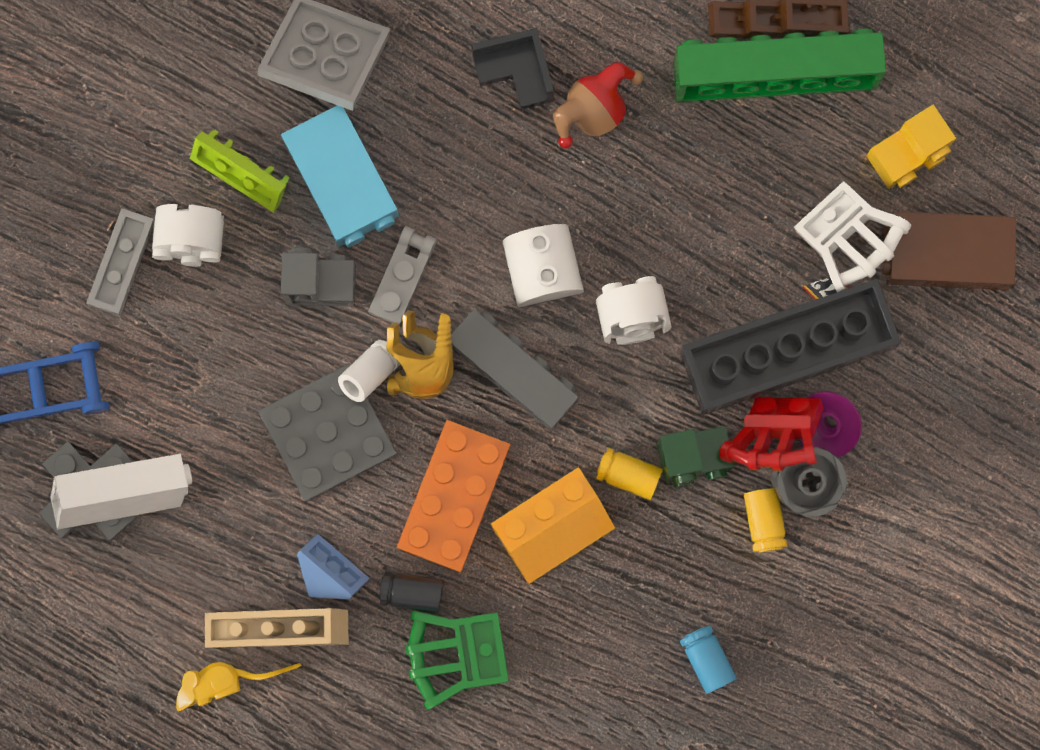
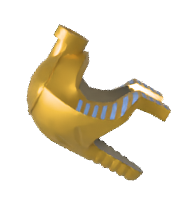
M408 310L403 314L404 336L418 343L424 355L417 354L400 343L399 323H392L387 327L386 349L403 367L396 374L389 376L387 382L389 395H398L399 392H402L413 398L429 399L446 391L454 370L450 329L451 319L449 315L441 313L436 335L428 327H417L415 311Z

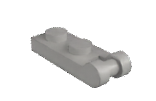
M408 226L404 227L397 247L368 310L369 314L390 323H399V326L401 325L403 314L408 310L435 248L437 238L429 235L425 238L416 234L415 229ZM409 246L420 250L417 259L406 254Z

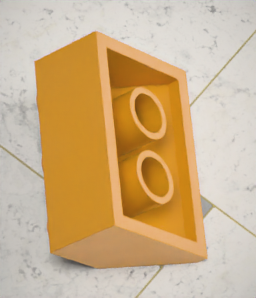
M579 467L491 523L492 529L528 585L615 529L597 494Z

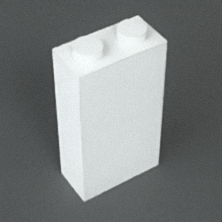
M181 454L55 476L50 497L57 530L181 507L184 496L188 495V485L192 484L190 467L188 464L183 465Z

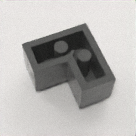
M291 248V253H282L281 295L287 306L355 307L356 265L354 260H348V256L329 255L328 260H319L317 253H311L309 248Z

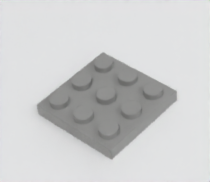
M294 0L258 67V76L353 111L389 39L390 28L314 0Z

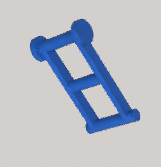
M99 342L76 344L72 346L73 353L0 367V377L28 371L34 407L31 410L0 415V425L82 409L84 415L109 411V402H102L94 357V352L100 350ZM81 361L87 399L47 406L42 368Z

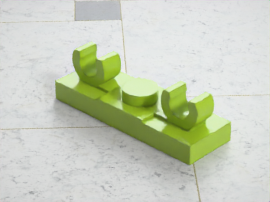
M213 130L209 135L201 131L195 138L190 159L274 213L280 206L289 177L285 175L279 181L272 176L273 166L267 167L265 171L262 170L248 157L233 150V141L231 139L226 144H222L216 140L218 131Z

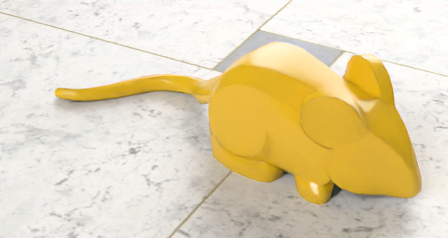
M225 662L211 663L199 672L190 670L184 674L182 679V687L176 701L177 711L191 707L196 702L198 706H204L211 703L212 698L221 699L239 692V677L250 680H264L301 666V663L263 674H254L237 669Z

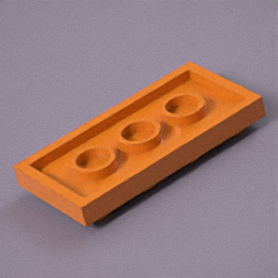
M446 420L396 548L461 573L511 444Z

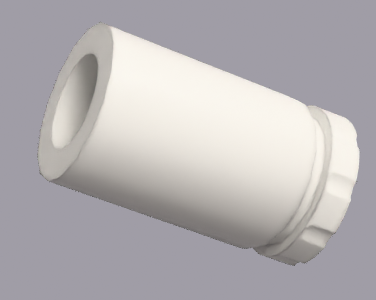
M375 341L369 349L338 377L341 390L351 400L356 402L365 400L400 366L398 360L387 351L386 341Z

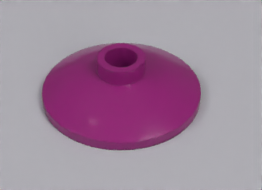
M821 391L808 396L807 398H821L824 407L813 437L814 445L831 452L836 457L849 453L857 445L862 433L861 417L854 404L846 397L830 391ZM827 416L833 417L837 425L829 424Z

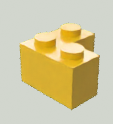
M933 104L904 122L898 132L872 147L866 157L888 189L896 184L902 188L917 178L915 172L926 166L928 170H931L945 160V156L951 153L949 147L956 137Z

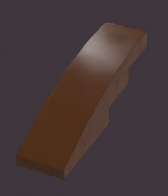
M847 0L712 1L708 4L710 37L752 38L758 35H768L771 38H784L785 35L791 33H803L805 37L818 36L819 33L825 31H838L839 35L849 33Z

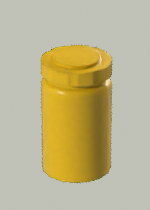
M608 447L598 467L596 479L599 481L606 480V483L651 501L663 468L622 452L615 453L614 449Z
M775 488L744 493L751 540L754 542L752 545L753 552H771L787 547V540L784 539L785 528L780 500Z

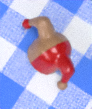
M614 62L597 75H587L575 81L569 89L567 101L560 105L553 113L554 123L560 136L558 139L559 145L563 149H568L572 146L573 139L569 135V129L573 122L589 136H600L617 127L626 113L625 102L617 90L618 85L623 79H630L631 83L638 85L644 79L643 73L638 70L633 71L621 62Z

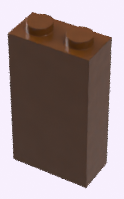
M892 212L893 215L907 220L911 224V228L907 234L902 235L893 252L894 257L889 262L885 260L881 263V274L887 275L886 285L1009 290L1015 285L1016 217ZM882 225L883 242L891 228L886 225Z

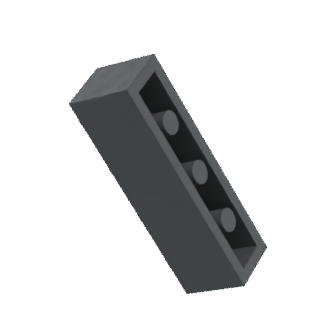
M473 309L451 334L452 349L552 432L578 402L579 397L574 394L577 388L566 378L561 377L558 380L548 371L551 369V366L540 356L535 355L532 358L522 350L525 347L524 343L515 335L509 333L505 336L496 328L499 323L489 313L483 311L479 314Z

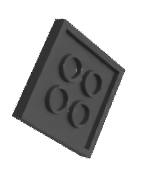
M350 363L258 410L305 502L397 456L368 398L362 402H356L347 397L341 390L338 377L350 366Z

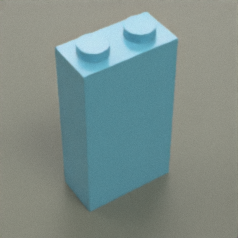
M337 105L281 134L292 159L339 247L345 244L347 247L354 246L365 239L364 234L374 229L377 232L383 231L395 223L394 219L399 217L398 210L343 107Z

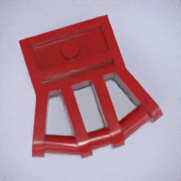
M755 397L750 413L745 416L744 428L732 441H725L721 445L719 458L728 463L735 461L744 464L750 470L771 467L773 471H783L785 467L805 462L808 465L816 464L817 459L813 437L824 409L821 398ZM757 438L754 448L750 449L749 452L745 449ZM772 438L780 439L777 449L773 450L772 453H767ZM795 439H803V449L791 451Z

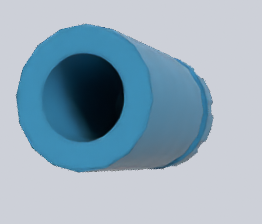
M711 625L708 627L704 626L680 640L682 647H686L685 653L706 694L737 679L717 637L712 635L714 631Z

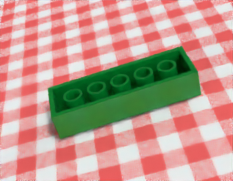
M858 29L853 31L852 34L839 35L838 31H825L819 33L816 37H805L803 33H791L785 35L784 39H771V36L758 35L750 38V41H737L733 37L720 38L716 43L703 44V41L698 39L684 41L682 45H677L673 61L676 103L876 90L886 73L883 32L873 33L872 29Z

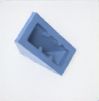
M319 534L312 538L297 553L309 597L349 600L370 579Z

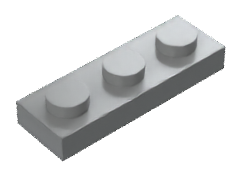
M121 208L86 302L89 306L121 316L154 227L155 220L153 218Z

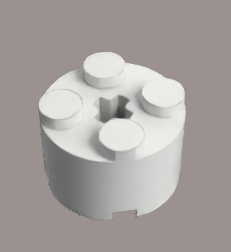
M177 204L158 206L154 223L152 258L157 260L178 258L181 259L182 265L192 267L201 266L202 261L220 262L224 215L221 216L222 212L216 209L198 205H189L188 209L177 210Z
M643 277L636 280L635 284L622 286V283L616 282L602 287L603 294L596 299V305L606 343L610 344L611 338H616L617 345L639 343L655 338L654 331L662 328L663 334L671 329L672 326L663 286L657 283L656 277Z

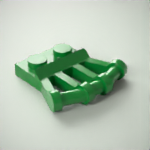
M416 611L411 612L410 620H413L408 646H405L406 655H410L412 670H409V678L414 680L426 702L423 705L427 711L464 689L509 682L498 612L460 619H448ZM427 623L455 629L456 638L422 643ZM453 647L458 648L460 662L425 667L423 652ZM461 671L462 680L437 694L428 676Z

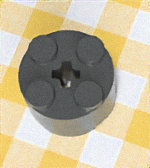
M804 444L793 446L791 451L803 449ZM815 445L816 464L808 465L805 462L785 467L783 471L772 470L771 473L772 488H775L780 502L793 512L807 517L822 516L832 511L838 505L847 487V476L841 461L831 452ZM807 473L815 476V479L810 481L811 487L802 484V480L806 479Z

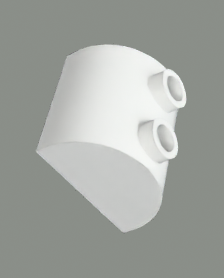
M552 224L539 226L512 234L503 240V247L518 308L584 293L568 225Z

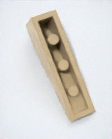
M324 608L205 613V648L349 645L348 610Z

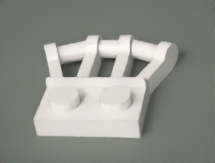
M843 181L796 224L794 228L823 258L836 291L839 292L845 290V286L867 276L871 278L877 273L875 269L885 260L889 262L894 257L893 252L902 235L908 233L911 224L901 217L871 207ZM867 220L891 227L884 242L864 225ZM855 231L875 249L867 259L846 241ZM837 248L841 249L857 266L839 273L832 253Z

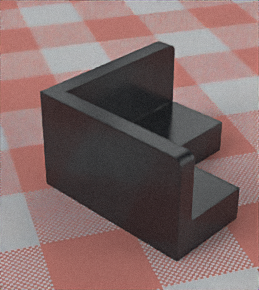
M537 28L471 45L472 57L480 87L513 79L521 110L553 102L554 90Z

